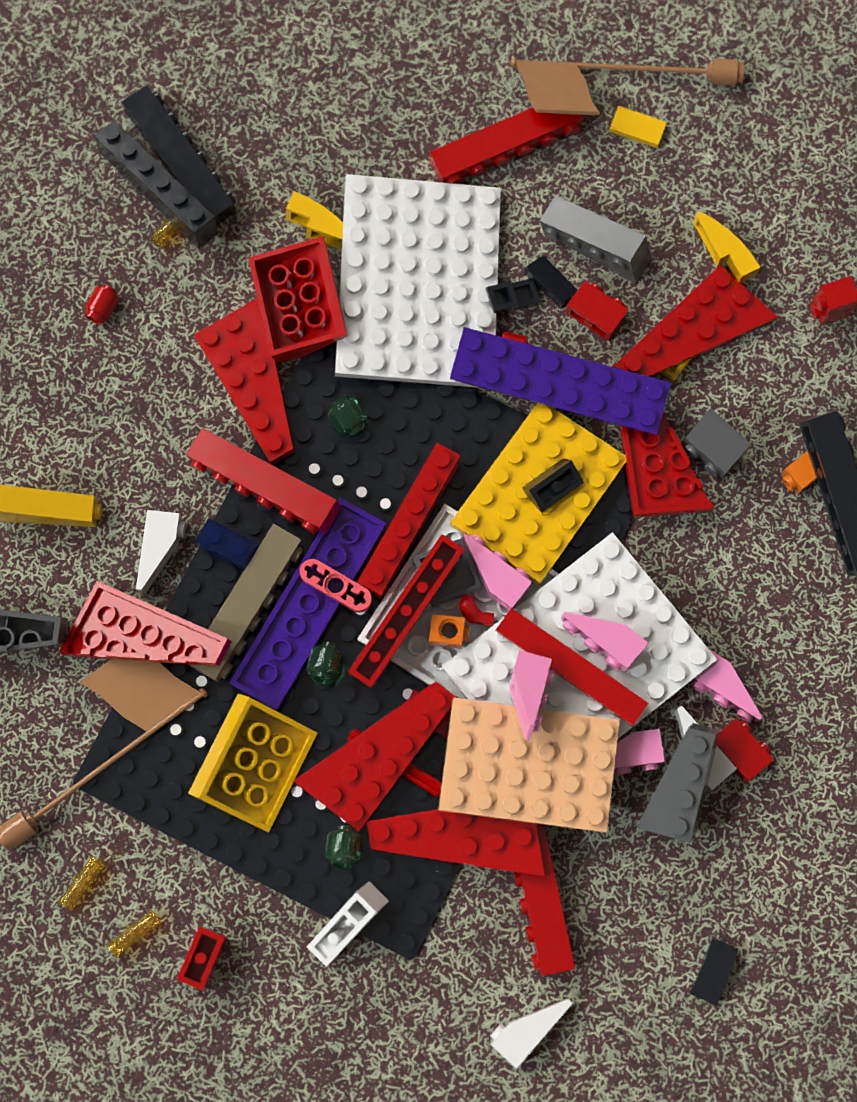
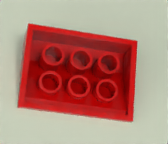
M324 236L248 257L270 356L278 364L305 357L348 336Z

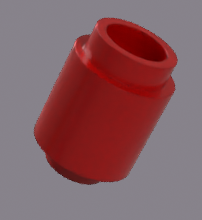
M105 284L102 287L96 286L84 308L86 310L84 316L96 324L103 325L105 321L109 320L119 301V297L116 295L117 291Z

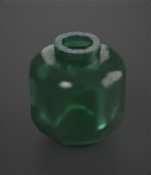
M345 395L329 405L331 410L328 412V418L339 434L349 432L352 436L364 429L362 423L367 419V413L356 397L349 398Z
M329 642L313 647L310 651L306 668L308 675L312 677V681L321 685H330L338 680L342 674L344 654L337 649L335 644Z
M337 826L336 830L329 832L326 836L325 858L331 862L332 867L339 869L352 868L353 864L357 863L361 858L362 837L359 833L353 831L351 826Z

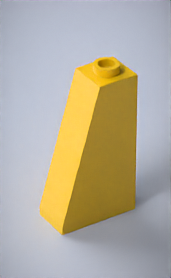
M0 485L1 522L96 527L97 520H101L102 504H98L99 501L93 495Z

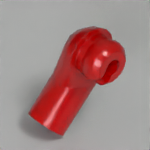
M470 594L462 596L459 602V610L465 619L471 624L492 627L494 613L480 611L475 603L474 596Z

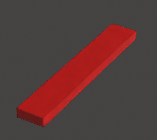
M512 608L495 630V632L521 650L552 659L550 670L632 727L649 704Z

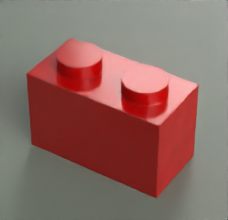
M851 276L821 285L811 302L810 311L815 320L818 319L820 326L850 317L856 308L857 289Z
M584 281L567 304L565 313L609 342L625 320L628 309L620 299L616 297L611 298L606 295L599 285Z
M735 718L720 731L717 746L737 768L735 773L744 783H747L774 759L770 756L772 753L770 748L763 741L758 742L751 735L753 733L751 727L744 720L739 722Z
M199 926L176 980L202 991L207 990L228 937L204 926Z

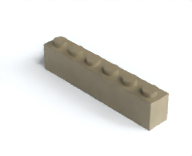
M275 524L271 526L208 630L232 641L220 666L189 664L192 668L218 683L221 678H227L233 668V665L230 664L236 654L240 656L247 645L245 639L249 632L254 633L262 620L259 617L264 608L269 609L274 602L276 595L273 593L278 585L283 586L290 575V572L287 570L292 562L297 563L304 552L301 539Z

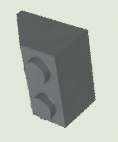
M710 408L687 435L683 445L685 446V452L691 458H699L705 464L704 468L713 477L719 476L723 479L743 458L751 443Z

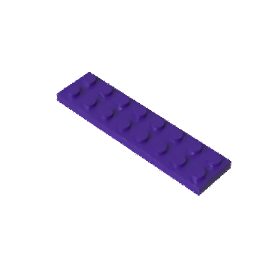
M467 327L463 328L450 375V380L657 435L671 385L670 382Z
M342 498L338 499V503L342 508L326 535L319 532L229 683L275 711H278L340 606L339 602L309 586L302 580L300 575L301 565L306 560L316 559L354 581L387 526L385 522ZM314 566L312 569H306L308 573L307 578L311 579L312 576H316L321 579V583L318 584L320 586H323L324 579L330 574L325 572V577L317 572V566ZM332 579L328 584V589L332 593H339L344 587V583L340 579Z

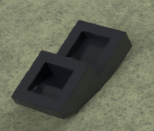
M533 278L515 283L507 281L485 288L493 313L525 309L539 305L541 302Z
M712 938L702 959L700 970L692 985L690 994L717 1005L734 964L738 948Z

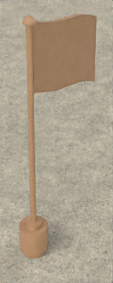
M516 57L510 61L512 67H517L525 82L528 99L536 112L600 115L599 110L591 100L587 82L579 68L706 74V79H711V85L736 86V83H743L744 62H738V59L713 58L712 63H707V68L516 60Z
M111 659L80 681L79 684L99 694L122 717L146 732L34 815L31 812L25 814L21 810L0 825V843L7 850H10L12 847L16 849L37 833L36 826L39 824L36 819L200 698H206L207 691L205 689H199V691L176 678L160 662Z

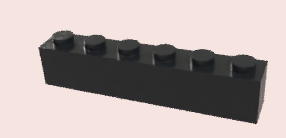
M146 85L121 101L126 114L168 172L215 216L217 225L236 213L234 207L236 200L228 189L224 191L220 186L222 181L214 169L209 171L206 167V158L200 150L195 151L191 146L193 141L185 130L182 132L179 130L177 118L171 110L166 112L163 108L164 101L157 91L152 93Z
M115 120L94 135L99 153L198 249L219 234L215 216Z
M833 411L799 422V426L847 575L857 576V467L852 457L854 455L853 447L847 441L844 432L846 428L844 419L839 415L838 411Z

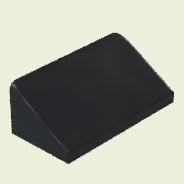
M544 256L539 257L525 267L524 274L529 279L533 278L534 284L559 309L565 306L578 290Z
M564 458L523 486L522 489L542 513L583 484L584 481L572 460Z

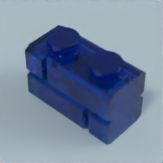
M211 519L206 521L196 540L199 548L232 565L235 564L236 567L245 570L258 549L256 542Z

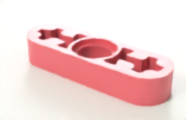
M316 559L306 560L301 565V578L309 586L354 612H365L371 606L372 598L369 590ZM314 566H317V572L325 577V572L330 573L324 579L323 586L318 585L321 583L320 578L312 576L311 579L307 578V568L312 569ZM332 579H340L344 583V587L339 593H332L328 589V584ZM349 585L353 587L350 590L351 593L356 596L364 593L365 604L359 603L358 606L354 605L355 600L347 595L346 600L342 599L346 595Z

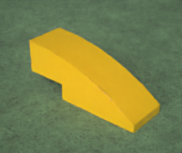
M293 191L286 208V220L306 227V238L313 239L324 236L327 246L341 250L343 222L321 204Z
M702 212L696 213L693 224L716 266L727 263L733 276L740 283L757 276L761 267L742 241L712 217Z

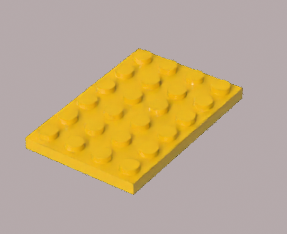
M537 403L452 519L450 526L463 535L466 533L471 537L474 534L485 541L487 544L485 547L492 553L498 551L508 559V565L514 569L517 567L523 569L529 574V580L540 586L626 463L625 455L553 407ZM561 459L572 460L584 483L541 513L524 493L522 487Z

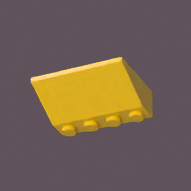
M238 694L188 794L269 833L317 732L250 697Z

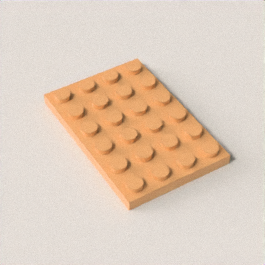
M453 698L438 810L607 832L620 720L539 709L537 715L542 716L538 732H532L529 742L525 741L515 706Z

